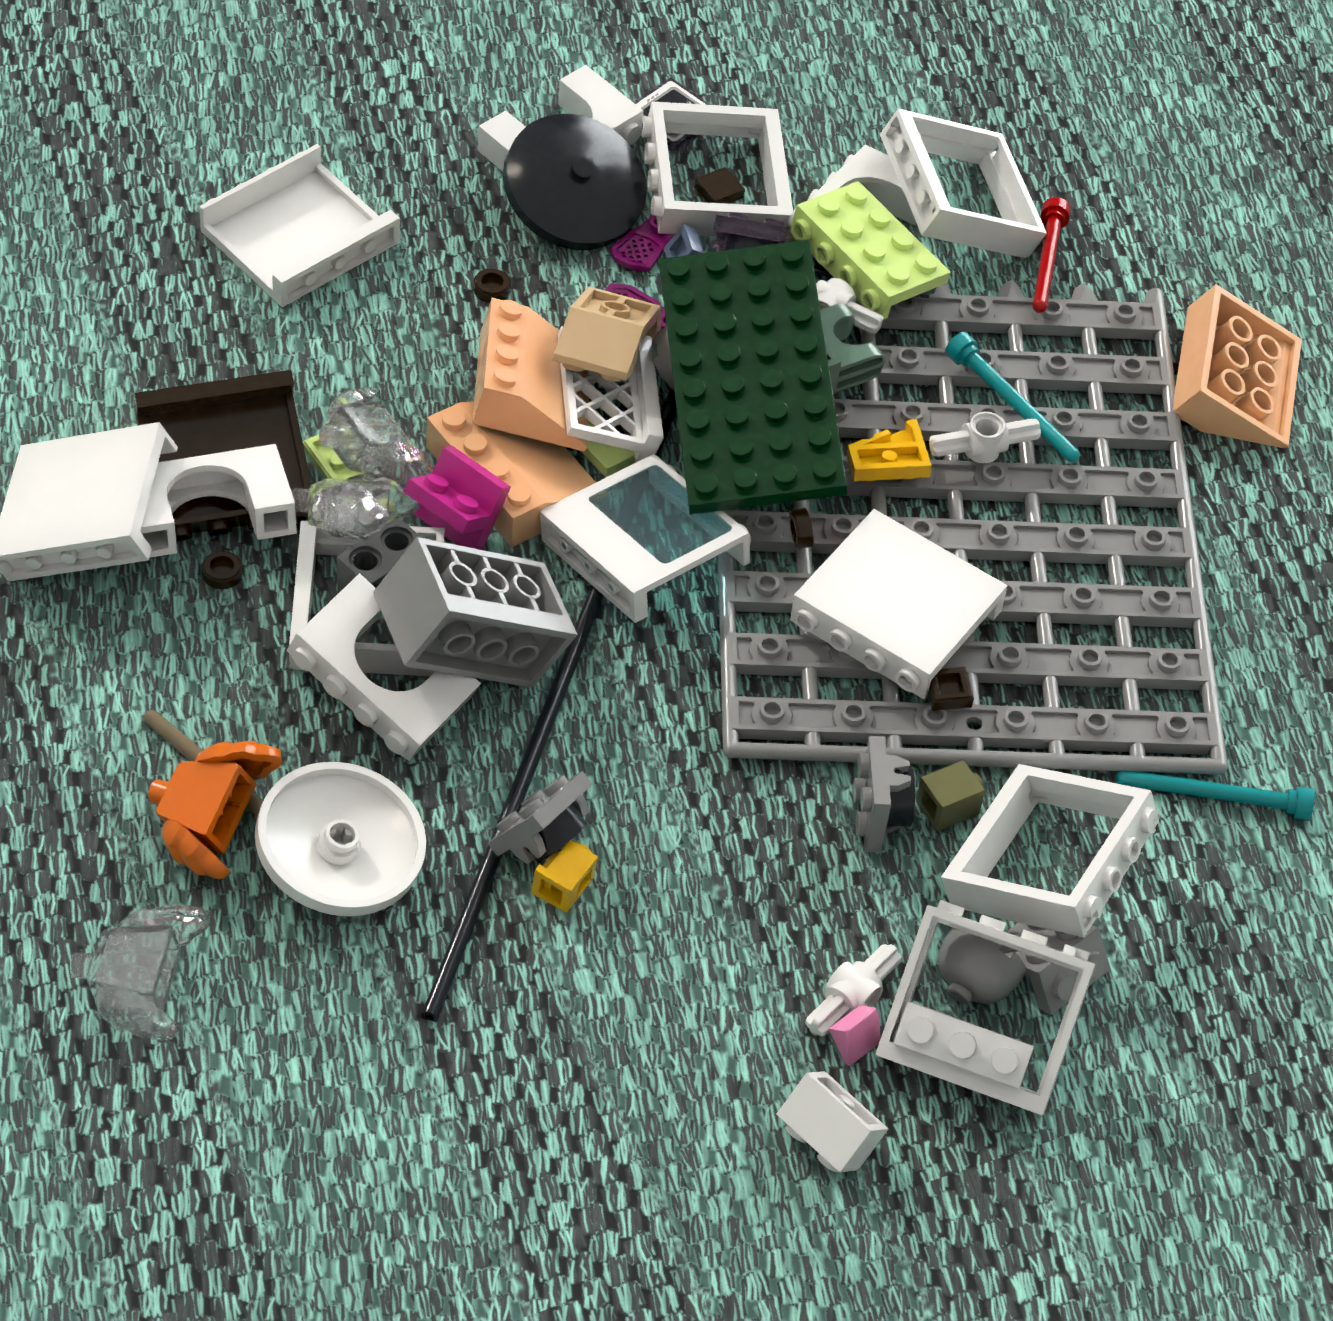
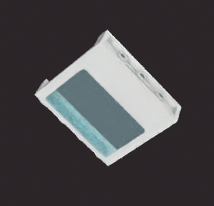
M655 454L540 511L542 541L634 623L648 617V591L727 551L743 566L750 563L751 536L747 528L743 524H738L724 510L690 515L685 479L676 472L673 466L666 464Z

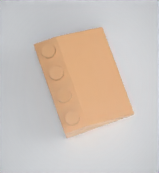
M1215 284L1187 309L1173 412L1179 414L1182 421L1201 432L1287 448L1289 446L1302 339Z
M491 298L480 332L472 424L585 452L587 440L567 436L560 362L552 361L558 343L559 330L531 308L520 305L515 301ZM585 371L578 372L583 378L589 376ZM581 390L575 393L585 403H589V397ZM582 416L578 418V424L588 426V420Z
M459 402L427 417L426 447L437 460L443 447L454 446L511 486L493 526L511 548L541 534L540 511L596 483L564 446L472 424L474 402ZM604 492L589 501L597 507L609 501V497Z

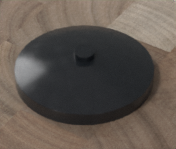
M555 114L530 123L515 138L504 161L503 183L512 209L532 232L557 246L574 250H593L610 245L621 239L632 229L640 217L646 202V177L635 151L612 128L589 117L576 114Z

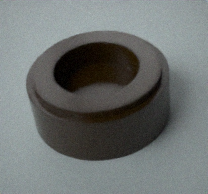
M498 269L482 270L474 278V294L480 300L490 303L491 298L505 300L511 291L510 277Z
M807 509L791 510L789 513V525L795 547L798 549L812 547L814 544L813 530Z
M217 551L211 553L202 563L203 580L206 584L216 589L234 587L242 578V562L238 556L231 552Z

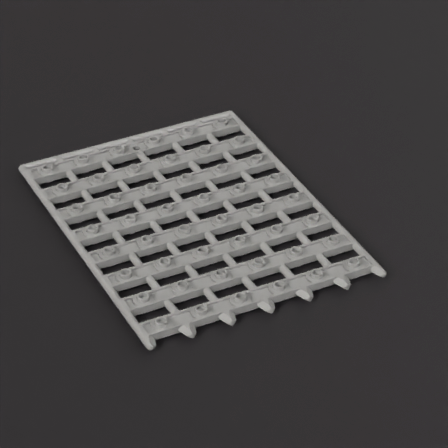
M1012 280L1002 285L998 296L952 295L948 285L943 284L934 288L929 298L914 296L892 305L888 318L883 320L880 328L934 331L935 348L876 345L875 334L860 328L861 344L874 343L885 356V364L877 377L864 383L865 400L834 399L840 438L870 439L876 433L886 429L892 435L904 430L906 421L917 419L923 440L929 441V438L933 435L961 431L962 425L970 423L972 417L980 412L995 413L1002 417L1005 423L1024 420L1011 406L955 404L953 386L991 387L969 366L957 365L945 354L946 346L950 342L949 331L1008 334L1009 351L980 350L979 355L1028 402V389L1088 392L1090 409L1034 408L1075 447L1094 448L1096 466L1036 464L1034 445L1051 446L1042 436L1037 440L1013 444L1019 445L1020 463L960 461L959 453L945 455L944 460H930L932 465L930 477L910 480L892 479L854 482L847 456H843L847 496H871V510L876 509L887 516L886 497L948 499L949 519L888 517L968 562V559L1030 562L1032 582L1001 581L1008 585L1002 611L994 620L986 617L983 621L1036 622L1038 643L975 641L973 632L941 668H966L974 697L971 708L932 711L930 703L899 702V687L897 683L878 672L868 669L860 661L834 649L828 642L811 632L802 630L800 627V635L736 633L735 611L791 613L794 594L813 575L812 553L832 554L867 515L810 513L809 500L794 501V510L800 508L807 509L814 538L812 547L798 549L794 545L790 531V512L724 510L738 524H743L747 528L751 536L750 551L796 553L797 573L734 571V557L727 551L718 555L723 752L726 757L858 762L859 753H865L867 746L821 745V742L867 743L869 736H885L887 755H896L908 760L910 764L949 766L964 760L968 766L1016 768L1018 764L1042 769L1125 770L1221 775L1227 771L1228 764L1181 420L1179 414L1173 412L1176 383L1164 295L1161 289H1150L1146 293L1144 303L1098 301L1092 289L1085 283H1082L1074 289L1071 300L1048 299L1047 309L1042 313H1037L1032 307L1033 298H1025L1020 287ZM1023 335L1081 337L1083 354L1024 351ZM1096 338L1155 340L1157 357L1098 354ZM879 383L939 386L940 403L880 401ZM1103 392L1162 395L1164 412L1105 410ZM1109 448L1169 451L1172 469L1112 467ZM963 500L1024 502L1026 522L964 519ZM1040 503L1101 505L1103 525L1042 522ZM1116 506L1177 508L1179 527L1118 525ZM1046 562L1107 564L1110 585L1048 582ZM1123 565L1185 567L1187 587L1126 585ZM1052 623L1115 625L1117 646L1054 644ZM1131 626L1193 628L1196 649L1133 647ZM737 674L801 676L803 699L738 696ZM818 677L882 679L883 701L819 699ZM978 683L1042 685L1044 707L980 705ZM1058 686L1122 688L1124 710L1060 708ZM1138 688L1201 691L1204 713L1140 710ZM976 722L981 728L977 730L971 729L967 726V723ZM739 739L804 741L805 744L739 742ZM902 744L967 747L968 750L902 748ZM984 747L1048 749L1049 753L984 751ZM1065 750L1129 752V755L1065 753ZM1146 753L1210 755V758L1146 756Z

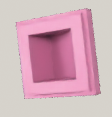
M859 1005L829 1028L844 1063L848 1066H851L880 1042L879 1013L875 1007Z

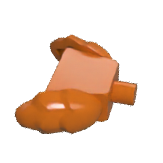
M255 741L216 743L200 752L194 761H182L179 763L169 782L160 779L152 782L148 792L149 801L152 804L158 805L156 815L164 822L162 838L165 847L178 864L187 866L189 870L198 876H209L213 879L223 880L231 874L226 865L211 850L221 854L225 853L257 785L254 780L268 777L270 772L281 766V750Z

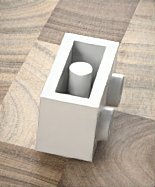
M825 1071L806 1073L776 1114L787 1124L785 1127L787 1132L796 1140L808 1143L819 1153L817 1155L818 1160L833 1172L841 1173L858 1170L888 1131V1128Z

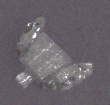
M371 386L358 390H348L339 394L328 409L327 424L323 425L319 431V441L322 446L332 448L348 469L364 473L369 481L378 488L391 489L405 496L407 494L403 491L409 478L432 474L435 466L430 461L429 454L416 448L381 403L383 399L380 396V390Z
M365 473L347 479H323L310 485L309 489L294 488L292 491L295 501V512L308 513V524L310 526L320 527L326 533L337 538L348 537L359 541H366L372 533L380 531L399 517L402 519L411 515L421 505L403 492L406 484L402 483L396 475L390 474L371 475Z
M168 904L155 909H139L125 917L116 928L106 929L101 933L95 954L74 952L70 961L71 977L88 979V985L95 999L98 1012L115 1030L119 1032L129 1031L142 1039L172 1040L180 1032V1028L163 1011L181 953L180 947L188 945L194 937L203 933L210 926L211 918L209 913L202 907L180 906L177 904Z

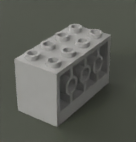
M416 537L373 591L403 664L407 667L533 687L578 635L544 562Z

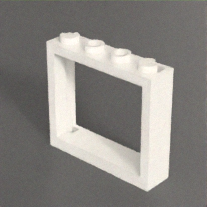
M651 102L649 115L642 118L643 129L641 135L642 138H647L644 161L645 164H650L651 168L648 172L647 187L648 191H653L654 193L651 200V214L656 215L658 233L676 234L682 225L686 224L695 227L697 234L700 236L729 237L730 232L733 230H748L763 233L776 239H786L790 230L788 220L793 212L778 109ZM666 133L758 138L768 206L674 201Z
M899 108L896 110L880 133V137L921 235L1021 258L1029 257L1041 243L1047 232L1003 134ZM928 153L979 164L1002 219L950 207Z
M301 521L289 646L295 635L311 619L316 555L338 556L346 547L356 545L383 525ZM410 526L422 538L444 542L445 528ZM355 642V657L363 673L431 676L435 672L404 666L395 644ZM289 654L290 669L303 670L297 666Z
M1018 764L941 876L949 903L965 908L967 911L1085 937L1096 918H1100L1103 907L1112 893L1119 889L1122 878L1130 865L1137 861L1141 848L1150 834L1156 831L1155 827L1159 822V812L1155 807L1151 790ZM1038 802L1119 819L1070 896L988 878Z
M940 900L938 907L927 905L875 1055L1043 1116L1096 966L1095 963L1087 961L1090 952L1067 944L1064 945L1062 952L1046 946L1047 937L1023 929L1021 937L1004 931L1005 922L985 915H981L979 922L962 917L965 908ZM938 923L1079 972L1037 1092L1022 1086L1018 1089L893 1044L908 1001L911 1002Z

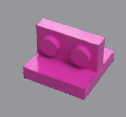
M454 446L443 447L432 474L409 478L403 492L418 502L414 515L431 527L445 528L444 536L456 545L483 550L511 486Z

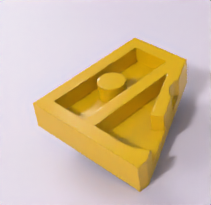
M917 419L906 421L905 429L892 435L886 429L876 433L870 439H862L848 445L847 460L854 482L892 479L910 480L914 478H928L931 475L932 465Z

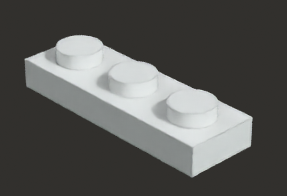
M910 1001L906 1004L893 1044L1018 1089L1021 1086L1034 1049L1033 1045Z

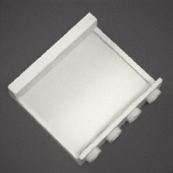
M318 144L297 153L290 159L267 169L246 182L240 183L235 188L208 200L200 206L201 232L281 307L286 306L399 243L400 218L392 210L380 216L377 215L321 164V147Z
M160 422L20 446L0 515V573L6 580L17 581L149 560L152 547L140 531L160 454L177 452L178 449Z
M873 509L794 594L790 621L797 624L802 630L811 632L828 642L834 649L860 661L868 669L878 672L897 683L905 691L912 692L925 700L928 696L931 680L986 617L994 620L1002 611L1008 585Z

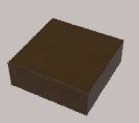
M726 167L695 178V189L708 203L729 204L744 198L745 188Z
M965 667L940 669L934 676L928 692L932 711L972 707L974 697Z

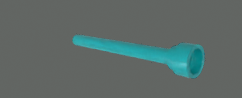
M961 332L951 339L946 346L945 354L955 364H962L964 367L969 366L1024 420L1037 419L1040 424L1041 436L1068 462L1074 463L1078 461L1080 457L1079 450L979 355L978 343L967 332Z
M1123 770L1118 771L1115 775L1116 782L1121 785L1285 809V814H1292L1293 819L1304 821L1311 820L1314 807L1315 789L1297 786L1296 790L1289 789L1288 793L1138 771Z

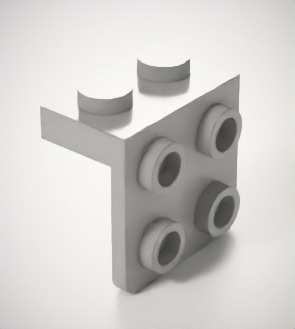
M1019 922L1008 931H1005L1021 937L1022 931L1025 929L1048 938L1046 946L1061 952L1065 944L1090 952L1087 961L1095 963L1096 966L1089 986L1111 970L1100 930L1096 926L1092 925L1085 937ZM1002 945L1000 950L1009 958L1015 952L1024 962L1026 974L1030 977L1038 1006L1043 1012L1052 1015L1069 1002L1079 972Z

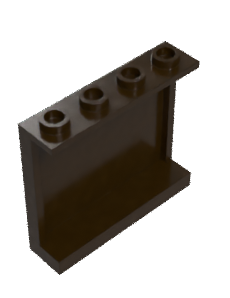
M291 370L135 393L134 411L137 426L160 422L178 447L177 452L160 454L159 462L276 444L295 501L296 523L307 521L310 519V515L316 514L318 499L313 496L293 397L294 381ZM206 496L192 499L179 506L172 514L175 522L176 542L188 540L193 537L192 533L208 531L211 536L224 535L231 532L232 527L248 525V529L254 530L246 508L237 501L225 497Z

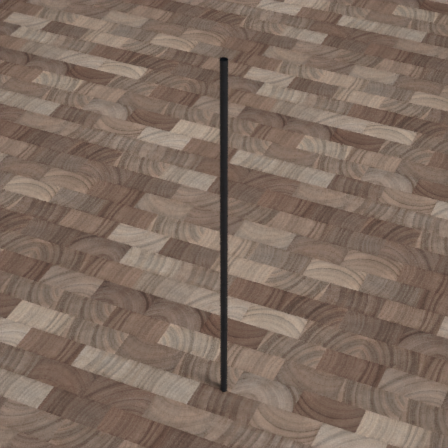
M671 388L668 390L660 411L664 438L655 454L658 457L677 412L675 391ZM648 471L634 477L617 519L616 525L627 534H629L649 483ZM592 585L575 625L578 635L565 650L497 824L512 812L516 811L518 813L522 807L521 803L525 799L604 598V595ZM495 827L490 840L500 832L497 827ZM489 845L421 1013L423 1019L433 1022L438 1021L503 854L497 856Z

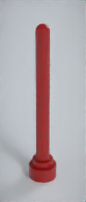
M1059 197L1047 199L1043 203L1041 211V221L1046 226L1047 234L1043 241L1032 304L1033 310L1037 313H1042L1047 309L1060 229L1065 227L1070 219L1071 207L1066 200Z

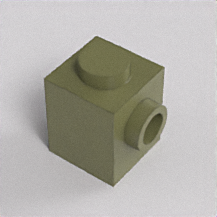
M961 760L922 776L916 803L938 832L979 815L985 794V786L981 777L977 773H973L965 761Z

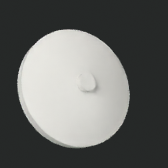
M320 762L300 767L288 773L275 783L267 793L255 826L257 853L262 866L271 880L285 894L298 903L330 915H367L393 905L412 887L425 858V829L412 801L397 785L373 770L350 763Z

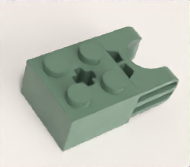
M841 303L821 309L833 394L877 377L884 367L885 356L874 343L850 345L841 342L850 336L854 324L855 315L846 304Z

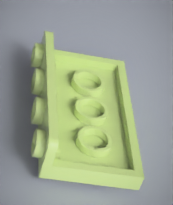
M859 181L796 206L790 228L794 238L797 241L809 240L811 254L818 263L834 278L847 282L854 290L856 300L863 307L882 315L883 320L888 318L892 305L948 282L951 272Z

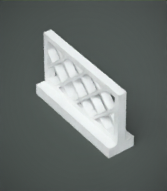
M561 326L558 332V340L563 329V326ZM645 335L641 340L635 370L626 381L622 380L625 383L622 386L599 376L600 373L584 370L589 376L583 378L577 371L568 370L563 367V363H560L567 436L634 451L635 462L656 454L664 437L651 336ZM598 382L608 393L603 395L592 384ZM581 390L592 401L585 403L575 393ZM619 400L628 410L622 412L611 401ZM600 407L612 418L606 421L595 410ZM584 416L595 427L578 424V418ZM620 424L631 436L621 434L614 427Z

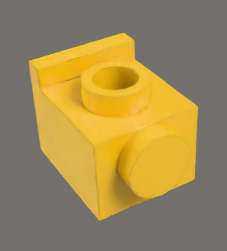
M570 840L560 852L556 851L550 855L543 866L539 864L535 869L531 893L567 913L594 879L598 856L593 854L584 844Z

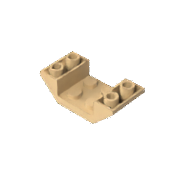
M588 286L570 306L552 361L563 363V367L571 371L581 372L589 370L600 373L599 376L608 381H626L635 370L641 340L645 335L651 336L653 340L657 332L661 330V306Z

